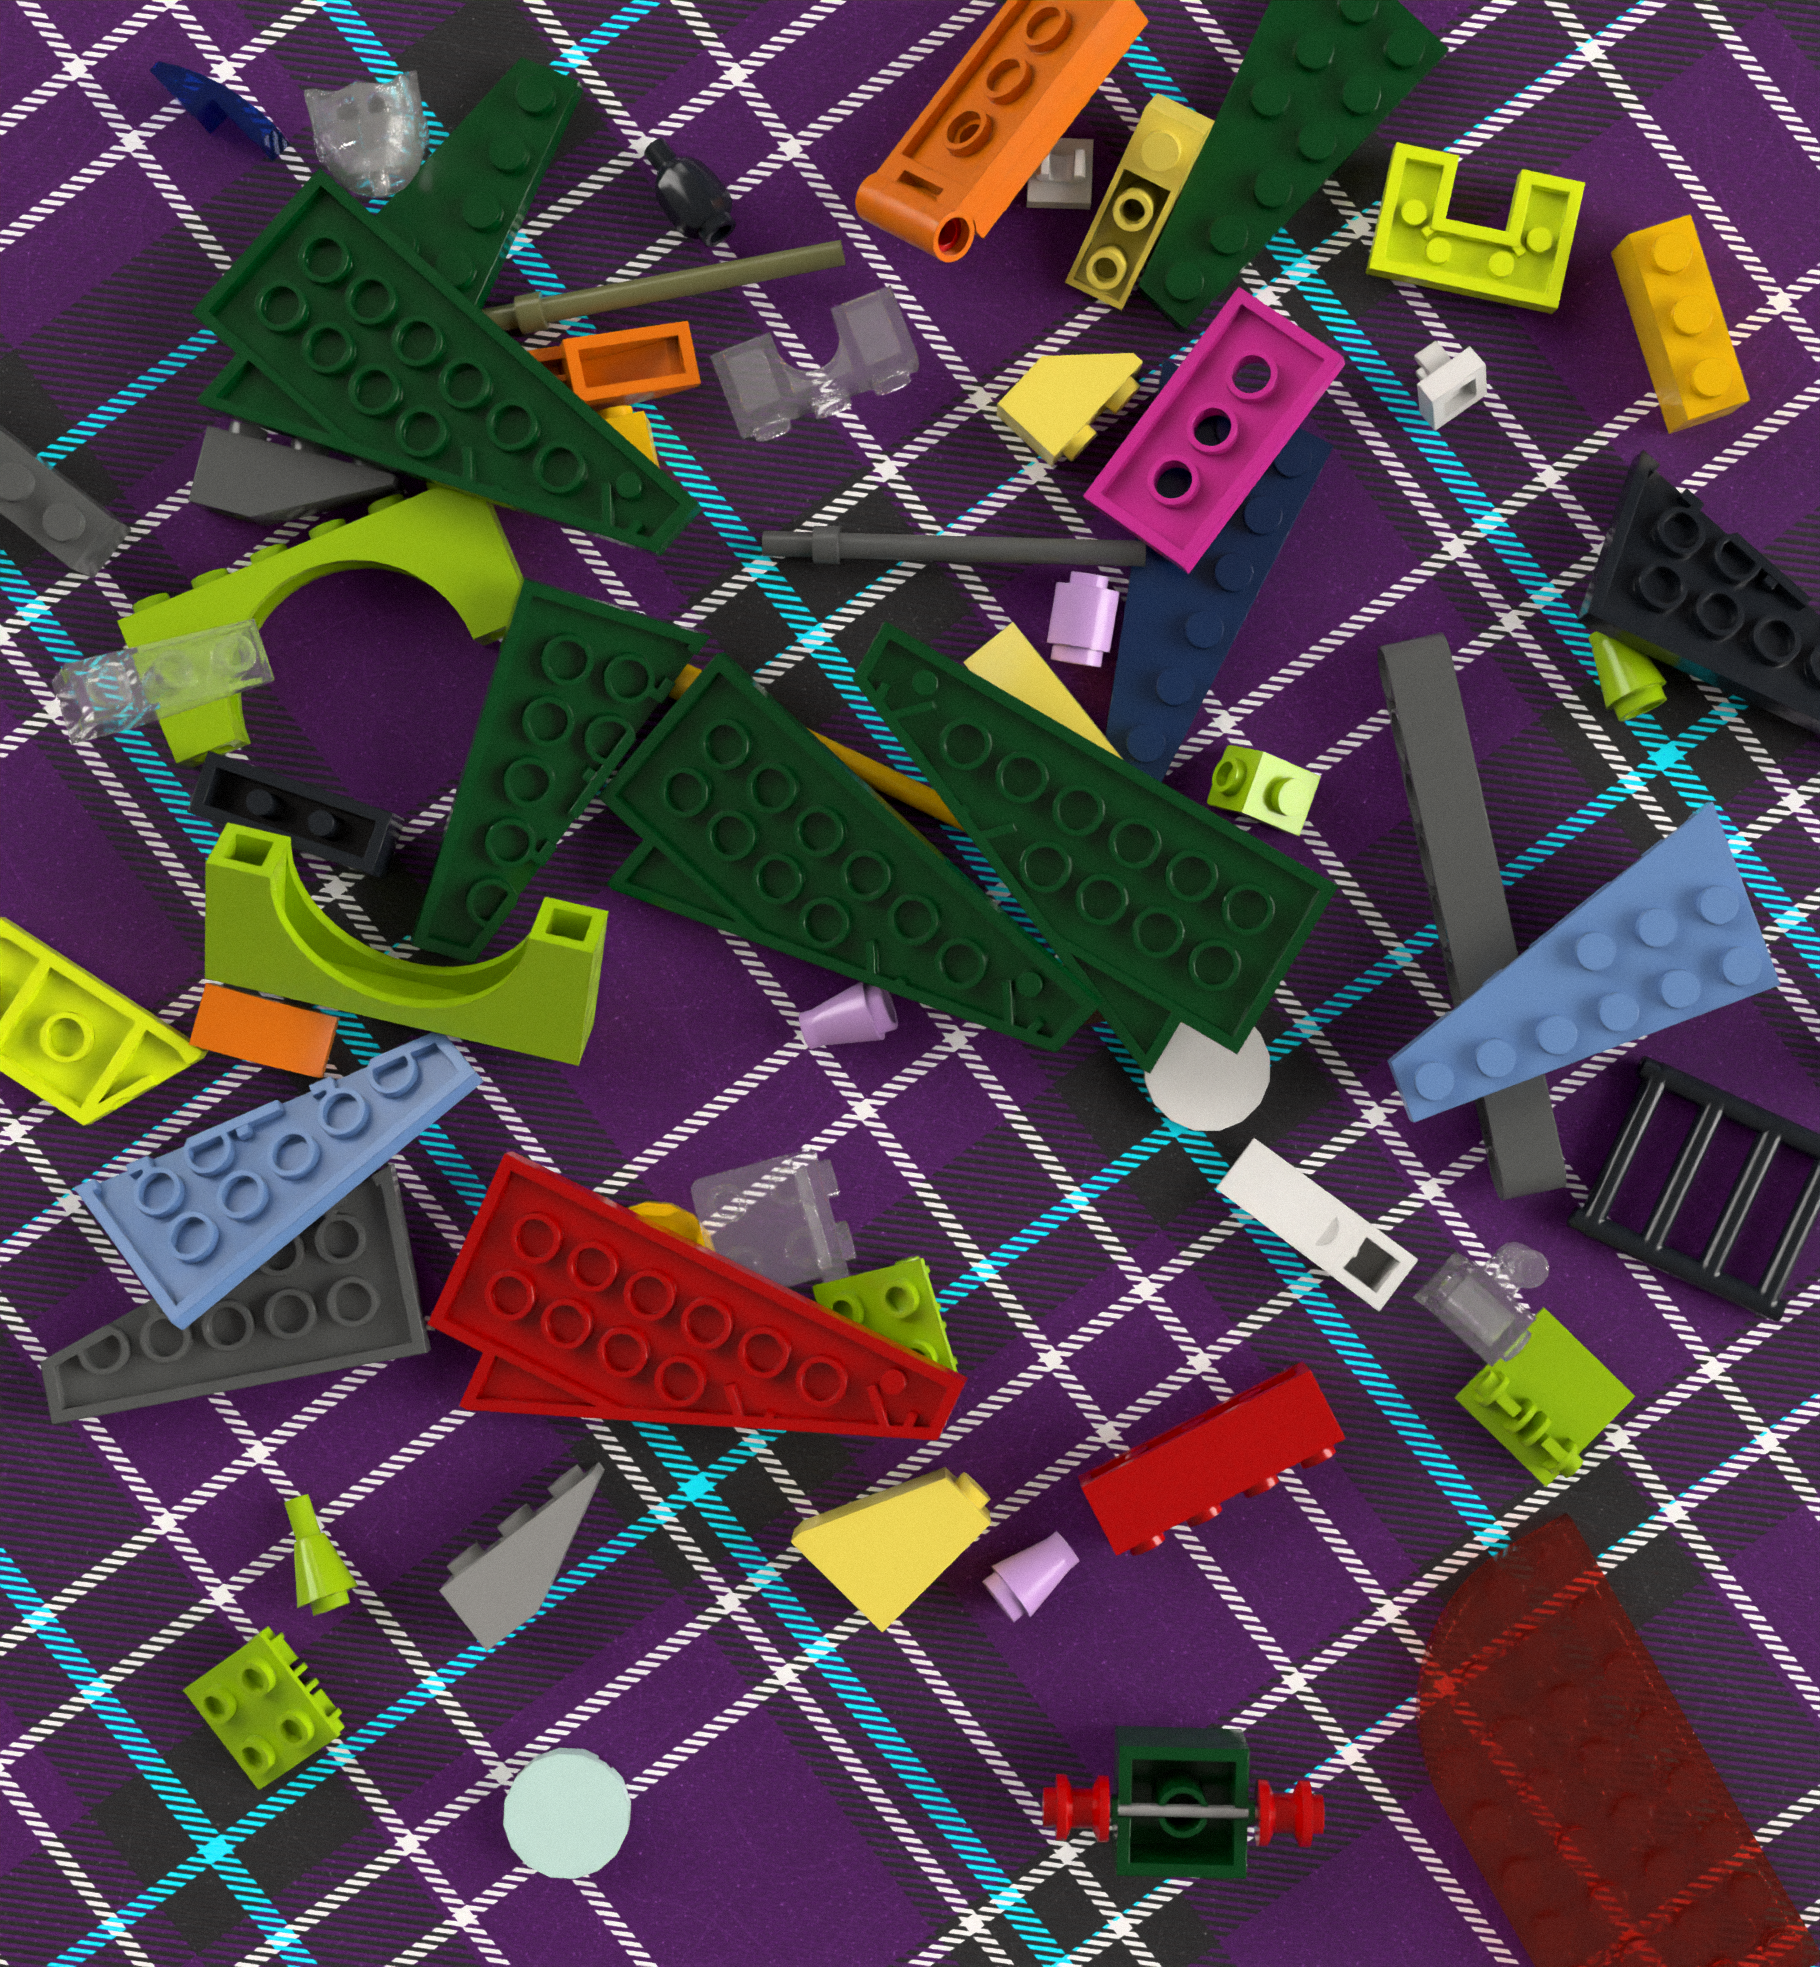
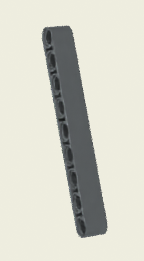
M1440 632L1378 646L1377 661L1453 1007L1455 1008L1483 986L1482 983L1498 970L1504 969L1519 956L1452 655L1446 637ZM1545 1074L1474 1100L1495 1190L1501 1201L1566 1186V1169Z

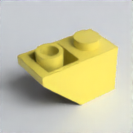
M1134 353L1041 356L999 401L996 415L1051 467L1063 455L1072 462L1097 435V432L1091 427L1095 420L1107 408L1116 415L1141 388V385L1134 379L1138 376L1143 361Z

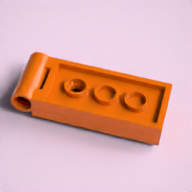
M1007 0L881 167L861 183L855 200L856 210L860 218L941 261L954 262L963 257L973 242L974 234L982 239L986 236L1148 24L1149 20L1134 0Z

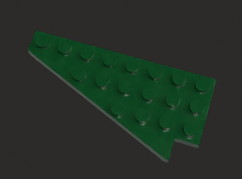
M320 167L191 311L198 320L236 353L232 360L197 398L203 406L213 413L656 557H660L703 509L693 497Z
M725 652L717 653L597 796L643 839L606 883L617 892L1054 1053L1064 1046L1103 1003Z

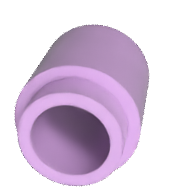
M1071 571L1069 583L1056 582L1047 643L1053 644L1050 660L1101 668L1103 652L1110 653L1120 593L1107 589L1109 577Z

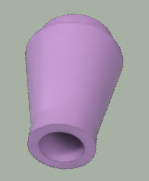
M862 981L817 1007L799 1013L801 1032L810 1049L824 1045L884 1040L886 1032L898 1028L897 1015L889 991Z
M1056 1531L1047 1539L992 1565L991 1568L994 1572L982 1582L1006 1615L1015 1622L1025 1613L1031 1617L1067 1572L1080 1561L1068 1543Z

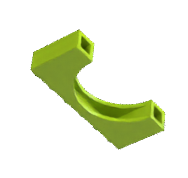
M427 482L428 491L406 500L403 494H395L380 499L368 506L367 510L370 515L347 525L344 519H335L323 523L308 532L311 540L287 549L284 543L263 548L250 556L251 565L229 574L227 568H220L199 575L191 581L192 590L170 598L168 593H159L136 602L132 606L135 614L120 619L117 622L176 763L194 768L204 763L208 751L225 755L251 744L245 727L241 700L242 677L250 647L259 629L275 608L289 595L318 578L353 569H382L398 572L416 578L441 593L457 610L473 640L482 646L502 639L522 574L493 504Z
M227 822L206 861L205 979L579 1066L594 1025L608 911L544 897L531 932L522 942L503 955L489 961L465 966L441 967L412 963L381 953L361 943L338 927L323 913L306 891L298 875L292 855L291 837Z

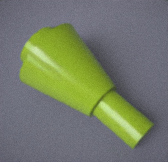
M309 1494L284 1502L296 1542H294L297 1608L310 1605L313 1616L349 1604L350 1600L347 1591L359 1585L324 1532L321 1533Z

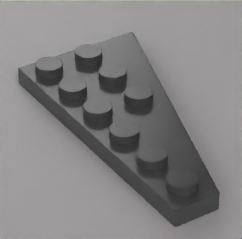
M395 1163L361 1182L184 1330L171 1323L153 1298L41 1361V1371L52 1425L403 1358L430 1351V1341Z

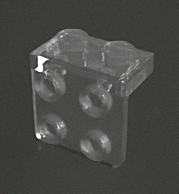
M803 1149L698 1178L693 1182L691 1195L706 1248L785 1287L821 1278L826 1283L849 1276L845 1261L856 1258L854 1244L847 1221L835 1223L829 1198L839 1196L836 1177L830 1159L818 1161L814 1149Z

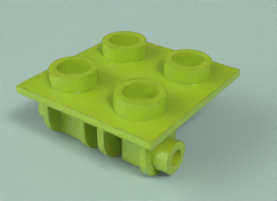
M919 1255L896 1261L895 1265L812 1286L817 1303L958 1373L956 1368L958 1361L956 1356L952 1355L945 1332L947 1325L945 1320L941 1319L939 1312L941 1305L940 1302H936L928 1276L930 1269L928 1265H925L924 1259L919 1258Z
M1542 1307L1454 1398L1547 1487L1559 1474L1569 1478L1579 1470L1584 1462L1579 1453L1630 1403L1635 1395L1554 1316Z
M269 1626L251 1638L242 1648L183 1690L258 1790L336 1739L341 1734L340 1731L345 1727L338 1718L342 1711L339 1707L336 1708L322 1689H319L312 1695L309 1693L319 1684L318 1679L314 1677L303 1685L298 1678L308 1668L305 1662L293 1670L290 1668V1665L298 1657L284 1640L285 1636L283 1633L280 1632L275 1635Z

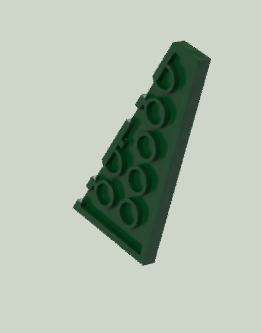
M1271 0L1140 280L1137 292L1183 334L1445 57L1449 48L1398 0Z
M522 576L410 939L412 947L471 963L475 962L517 904V898L540 866L543 867L557 849L556 844L575 818L578 819L634 743L636 740L635 735L659 702L663 703L676 685L674 682L693 655L697 656L710 636L707 633Z

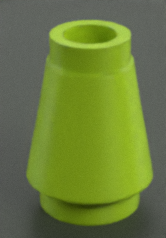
M1597 631L1588 637L1592 646V653L1606 709H1614L1619 721H1626L1647 713L1667 700L1662 689L1666 684V680L1647 654Z

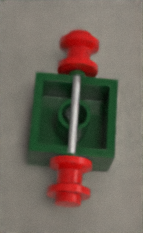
M1115 1726L1114 1782L1111 1802L1108 1775H1098L1092 1788H1072L1066 1774H1056L1055 1787H1043L1042 1825L1043 1827L1055 1828V1841H1066L1072 1828L1092 1829L1097 1842H1108L1110 1820L1113 1822L1112 1855L1116 1876L1246 1879L1248 1826H1254L1257 1846L1267 1847L1274 1833L1293 1834L1299 1847L1310 1848L1312 1835L1323 1834L1325 1811L1323 1795L1312 1794L1309 1780H1298L1293 1793H1273L1267 1779H1256L1254 1798L1248 1797L1250 1749L1242 1729Z

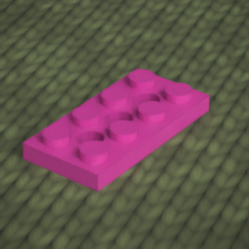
M1238 287L1083 495L1084 499L1089 505L1189 574L1345 365L1343 356ZM1259 363L1268 367L1271 371L1270 379L1262 390L1255 393H1245L1235 386L1236 376L1244 366ZM1210 416H1223L1231 422L1229 436L1218 445L1207 446L1201 444L1196 439V431L1199 424ZM1171 468L1186 469L1192 475V482L1184 495L1172 499L1165 498L1158 493L1157 484L1164 472Z

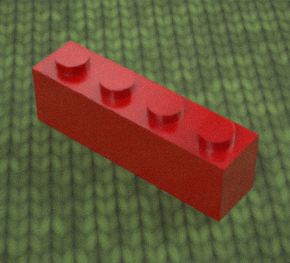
M1302 1361L1079 1475L1078 1478L1081 1489L1115 1555L1118 1556L1129 1550L1132 1556H1137L1160 1545L1166 1539L1163 1532L1186 1521L1189 1527H1193L1212 1519L1222 1511L1221 1502L1243 1492L1246 1498H1250L1269 1490L1279 1482L1278 1473L1300 1463L1303 1469L1324 1462L1336 1453L1333 1445L1346 1438L1314 1375Z

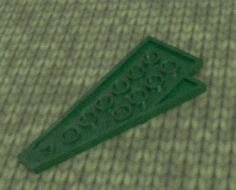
M884 621L854 673L853 681L1065 967L1103 1002L1097 1010L1140 1068L1149 1074L1151 1073L1181 1022L1238 1054L1338 888V885Z

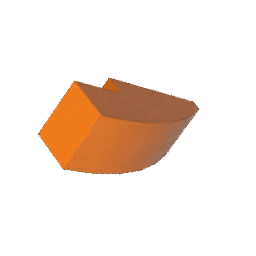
M688 321L567 338L562 340L560 346L528 350L534 358L595 412L610 407L632 405L698 387L701 384Z

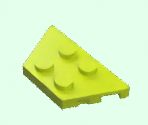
M0 917V1071L85 1126L96 1122L204 1059L209 1050L189 1045V1037L6 917Z

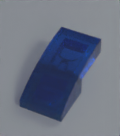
M160 61L149 70L209 134L229 117L272 162L290 145L280 130L263 113L224 85L200 73Z

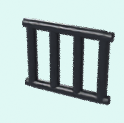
M1643 1056L1638 1062L1635 1073L1636 1077L1641 1078L1639 1086L1583 1208L1574 1207L1566 1220V1226L1592 1240L1756 1315H1762L1772 1321L1779 1322L1786 1308V1301L1780 1299L1820 1212V1134L1664 1062ZM1666 1091L1699 1107L1640 1234L1608 1219L1607 1216L1660 1100ZM1722 1118H1725L1756 1132V1135L1699 1260L1665 1245L1720 1122ZM1780 1144L1814 1159L1760 1280L1757 1286H1754L1723 1272V1269Z

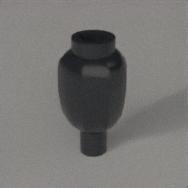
M664 138L651 142L646 147L644 155L657 171L655 193L666 216L683 236L701 239L706 247H713L723 242L736 227V222L730 215L732 198L728 190L713 171L702 161L689 156H677Z

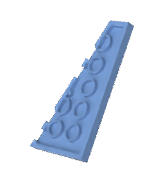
M1707 802L1702 805L1666 838L1655 843L1629 868L1611 882L1603 885L1529 945V948L1504 969L1498 970L1482 983L1483 986L1451 1012H1446L1387 1060L1411 1122L1420 1121L1781 985L1713 802Z
M432 1032L371 1058L368 1067L336 1081L331 1076L309 1085L311 1091L283 1104L278 1100L272 1101L187 1138L185 1145L156 1159L145 1156L127 1164L126 1172L100 1183L92 1179L74 1187V1189L171 1323L184 1330L484 1080L446 1035Z

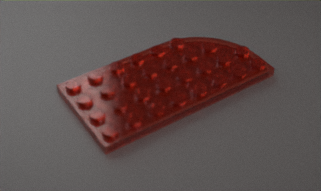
M1565 1513L1510 1544L1488 1559L1454 1593L1442 1611L1429 1637L1417 1681L1415 1707L1417 1735L1426 1771L1441 1804L1535 1967H1811L1820 1962L1818 1946L1572 1518Z

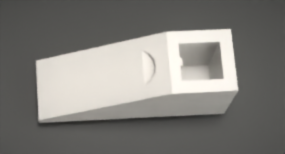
M1255 1138L1251 1140L1216 1187L1218 1191L1378 1311L1382 1309L1418 1261L1416 1257Z

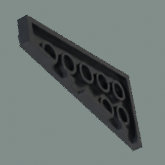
M1642 450L1631 462L1576 622L1820 735V615L1808 606L1812 598L1740 534H1727L1701 511L1705 504L1687 488L1680 493L1656 471L1660 464Z

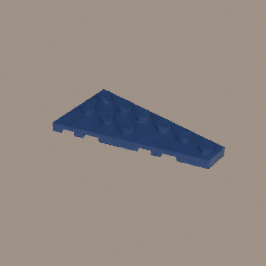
M1164 358L1161 363L1157 396L1179 368L1178 365ZM1210 416L1199 424L1196 431V439L1201 444L1207 446L1218 445L1229 436L1231 422L1223 416ZM1298 427L1189 574L1148 545H1146L1145 567L1130 566L1118 655L1105 729L1106 739L1124 761L1162 782L1334 445ZM1171 468L1161 475L1157 484V491L1165 498H1178L1184 495L1190 488L1192 475L1186 469Z

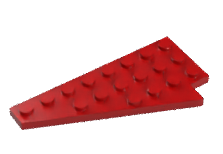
M513 1151L504 1153L427 1325L483 1353L459 1404L460 1407L466 1410L938 1440L968 1379Z

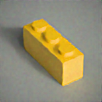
M1691 214L1628 234L1611 252V256L1668 433L1671 434L1731 414L1750 401V397Z

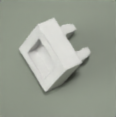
M1060 138L1049 155L1041 162L1027 181V208L1090 210L1094 139Z
M1434 341L1414 355V359L1421 366V368L1416 370V375L1420 380L1417 383L1420 414L1435 431L1487 395L1486 364L1471 347H1468L1451 359L1444 348Z

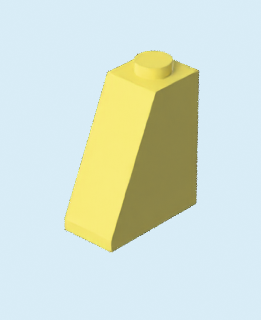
M944 1467L803 1520L794 1529L791 1543L883 1633L991 1524L990 1511L985 1507L991 1499L982 1487L967 1473L963 1472L956 1478Z

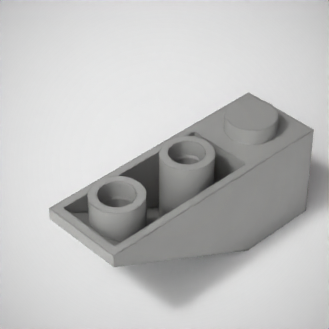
M599 1462L585 1473L578 1465L571 1468L547 1488L553 1496L552 1499L535 1512L528 1504H525L497 1527L503 1536L486 1550H483L478 1542H476L447 1565V1568L453 1575L439 1591L486 1652L535 1615L545 1601L605 1470Z

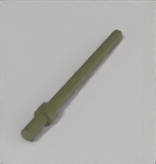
M836 240L543 297L541 291L515 296L514 303L481 309V311L504 331L520 328L522 334L548 330L550 322L846 266L842 241Z

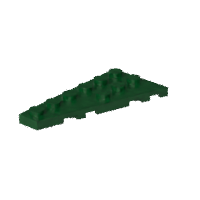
M521 57L375 215L377 219L480 310L483 309L583 93L580 82Z

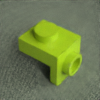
M1228 745L1222 760L1214 770L1212 787L1207 803L1218 809L1238 813L1281 832L1300 836L1321 776L1264 751Z

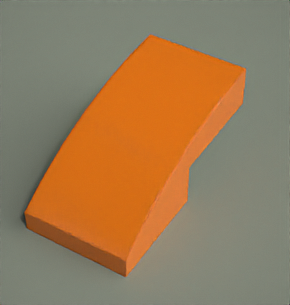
M206 983L189 1045L299 1074L323 1078L340 1017L282 1000H271L219 984Z

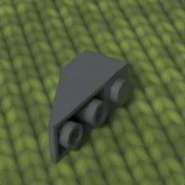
M231 421L228 431L207 426L188 501L205 511L262 526H269L377 501L395 494H404L406 485L398 477L390 474L388 469L353 458L352 463L329 458L330 450L293 438L290 447L268 442L269 432L245 423Z

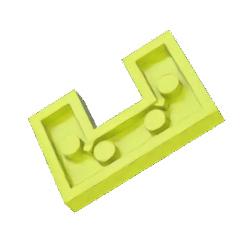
M1397 142L1392 150L1366 274L1553 314L1558 309L1585 182L1522 169L1517 176L1506 230L1501 231L1446 219L1459 155Z

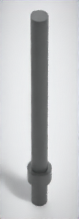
M814 526L813 532L763 531L762 554L763 556L808 557L812 558L813 564L839 565L840 559L844 558L1145 567L1146 544L1142 541L841 533L840 526Z

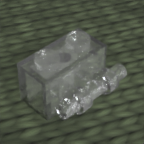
M1519 1242L1506 1243L1500 1247L1482 1268L1473 1261L1454 1252L1413 1296V1299L1468 1350L1492 1367L1500 1358L1504 1362L1512 1359L1529 1341L1531 1333L1527 1328L1537 1318L1513 1296L1521 1287L1535 1288L1544 1283L1549 1272L1548 1261L1540 1252Z

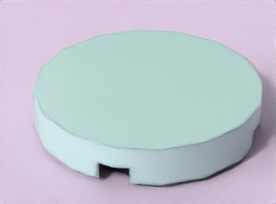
M557 1748L537 1755L517 1774L505 1798L503 1825L511 1848L528 1867L548 1877L576 1879L599 1871L617 1855L630 1826L631 1800L622 1776L613 1766L610 1768L606 1762L598 1759V1755L586 1749Z

